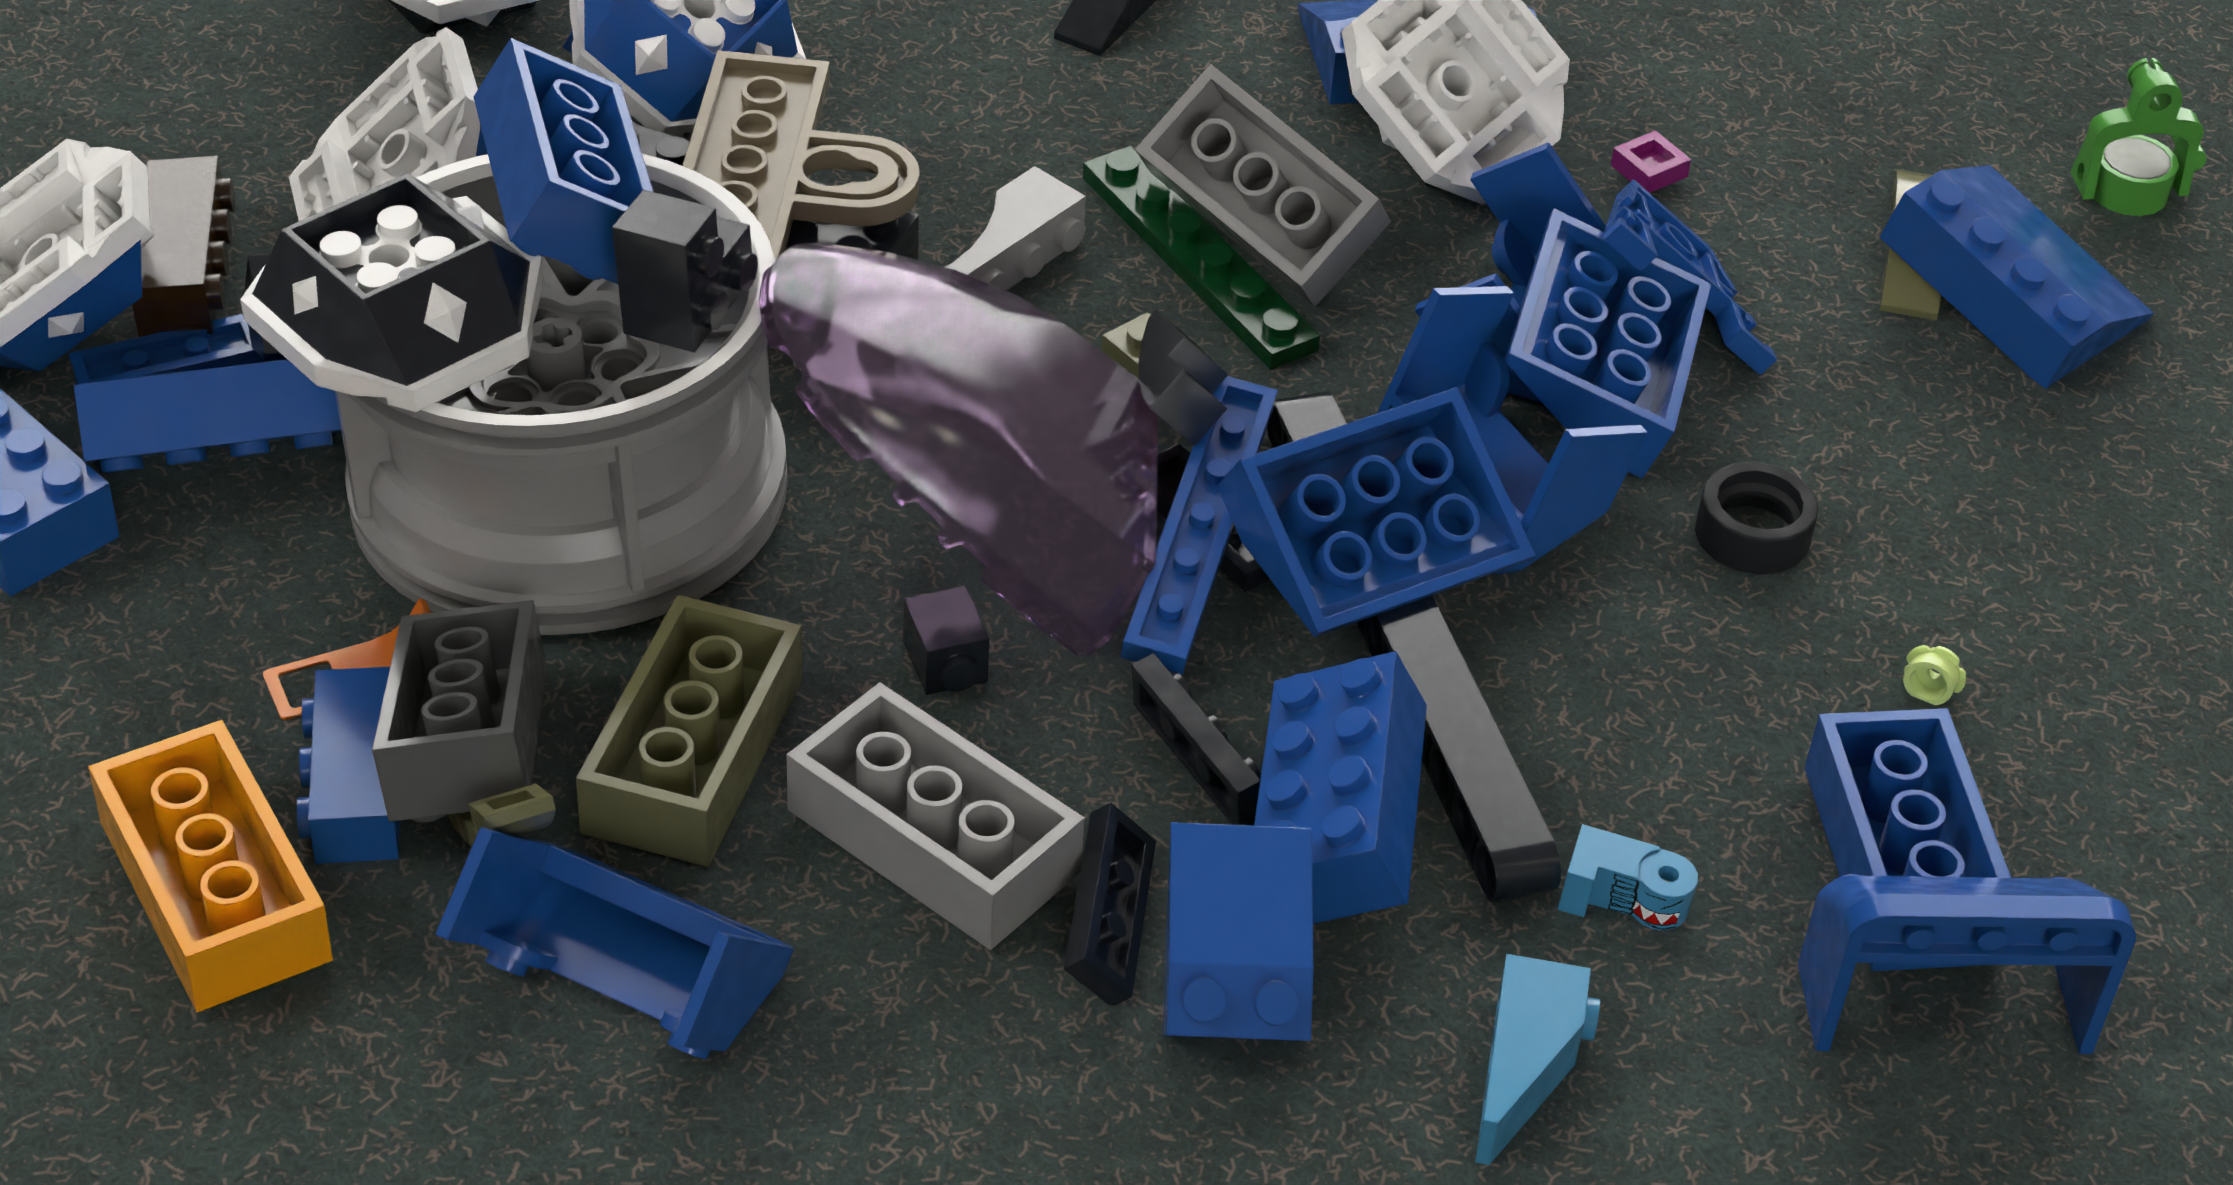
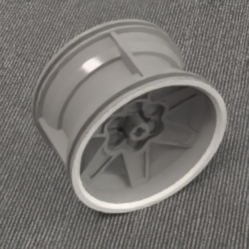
M488 154L455 162L417 177L420 181L451 199L467 196L506 228ZM642 154L655 193L716 208L717 217L750 225L752 253L757 256L758 269L754 283L747 292L742 291L728 309L721 327L717 330H712L695 353L623 334L618 284L603 278L599 280L586 278L576 272L570 265L544 255L541 257L544 278L539 306L533 324V338L528 358L438 402L430 404L417 412L388 405L386 397L353 396L335 391L346 455L345 484L352 528L358 545L366 559L387 583L415 603L419 598L425 599L430 611L433 612L534 600L541 635L582 634L616 629L667 614L677 594L700 599L736 575L757 555L771 536L780 519L788 485L785 435L780 417L771 401L767 348L777 314L775 259L770 241L762 225L749 208L731 192L694 170L671 161Z

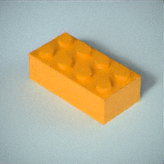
M223 720L88 766L100 823L196 1012L203 1011L333 961L325 905Z

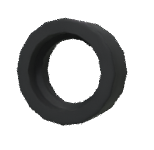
M1759 462L1733 463L1715 471L1704 483L1695 533L1701 547L1715 561L1735 571L1756 575L1781 573L1797 566L1809 552L1819 505L1812 489L1797 475L1783 468ZM1740 506L1762 508L1780 516L1788 526L1766 530L1749 527L1732 519L1724 510Z

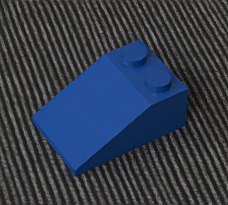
M1171 822L1163 1036L1311 1041L1313 999L1312 828Z

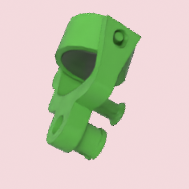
M2146 58L2135 62L2129 68L2127 80L2133 88L2127 107L2102 112L2092 119L2085 140L2070 171L2083 200L2094 199L2108 210L2123 215L2144 216L2155 214L2165 207L2172 187L2178 196H2189L2194 171L2201 169L2207 161V156L2200 145L2204 133L2202 124L2193 111L2182 107V93L2175 79L2168 72H2164L2162 64L2155 58H2151L2150 61L2152 68H2150ZM2143 134L2170 135L2175 144L2173 152L2168 146Z

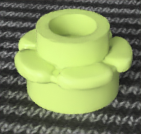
M1921 645L1912 649L1907 655L1908 665L1904 668L1903 682L1911 696L1933 705H1940L1948 701L1953 692L1959 693L1964 688L1966 672L1963 668H1959V658L1951 650L1942 646L1929 648V646Z

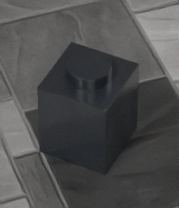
M961 586L904 598L903 643L925 694L929 695L947 690L962 691L972 685L988 682L990 638L967 587Z

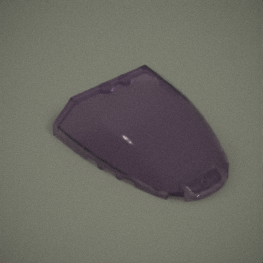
M821 242L796 244L771 261L763 273L760 287L759 308L762 326L770 348H780L791 356L802 378L794 391L820 423L856 462L872 457L898 483L891 495L893 499L901 506L916 501L941 525L936 540L946 549L962 544L987 566L982 573L981 581L1076 656L1087 657L1109 642L1142 588L1145 579L1148 578L1156 564L1158 415L1148 406L1143 398L1139 379L1071 328L1023 298L954 269L889 252Z

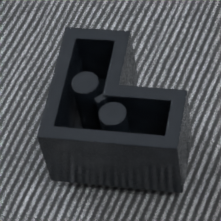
M643 190L612 226L623 334L695 353L711 331L721 327L728 309L742 291L747 292L752 287L756 278L758 260L757 256L752 253L750 225L717 217L716 208Z

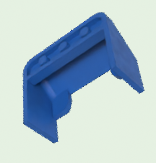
M1549 142L1472 173L1470 178L1477 191L1500 222L1492 245V257L1496 267L1502 273L1507 274L1513 283L1511 288L1514 292L1513 297L1491 342L1504 358L1506 357L1545 227L1552 210L1555 208L1603 232L1606 227ZM1497 273L1461 287L1505 285ZM1428 299L1417 303L1415 312L1419 317H1421ZM1509 367L1511 381L1507 394L1542 403Z
M1508 286L1433 288L1377 413L1458 387L1536 555L1532 560L1493 574L1519 572L1606 514L1648 432L1641 425L1566 429L1548 463L1500 411L1510 386L1511 374L1508 365L1504 362V356L1491 342L1514 292Z
M480 827L435 934L446 940L476 944L488 949L489 952L485 961L509 973L525 977L529 966L550 970L661 1020L659 1025L671 1032L667 1044L702 1059H707L711 1050L726 1051L785 974L795 949L781 940L577 851L557 844Z
M1856 874L1840 876L1824 886L1818 893L1798 960L1815 1050L1830 1051L1856 963L2056 965L2057 976L2079 1054H2093L2134 948L2136 932L2129 909L2123 902L2075 879L2063 877L1860 876Z

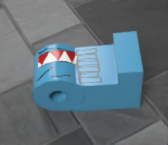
M1582 824L1567 872L1558 910L1584 917L1588 904L1632 915L1642 925L1651 929H1674L1683 924L1688 916L1698 884V873L1694 865L1679 854L1660 849V846Z

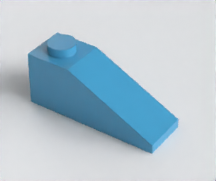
M1506 954L1497 1000L1475 1163L1486 1165L1492 1163L1575 1066L1581 1039L1594 1041L1599 1017L1600 999L1588 997L1591 968Z

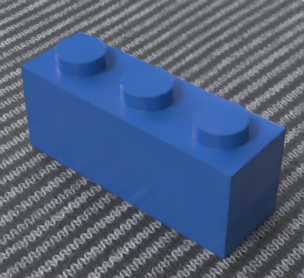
M390 666L315 670L314 698L302 699L304 738H312V747H300L299 751L302 788H310L309 797L297 798V828L299 839L311 838L315 864L399 859L400 820L388 821L372 752Z

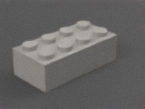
M1212 64L1206 68L1135 148L1136 153L1151 174L1312 306L1319 304L1391 222L1379 198Z
M881 682L786 754L787 810L989 950L998 945L1081 872L1085 817Z

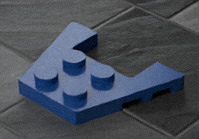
M1633 179L1617 194L1603 233V239L1640 272L1657 257L1711 283L1706 309L1714 315L1724 344L1754 371L1762 374L1777 361L1776 355L1770 346L1764 345L1749 332L1757 323L1748 312L1732 299L1738 292L1712 248Z

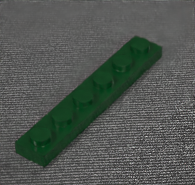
M1131 146L1083 162V179L1270 370L1319 350L1320 335L1187 202L1151 174Z

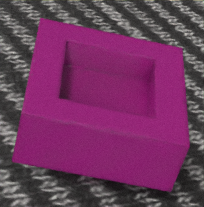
M1655 130L1614 147L1610 165L1630 182L1634 179L1651 193L1687 178L1692 159Z

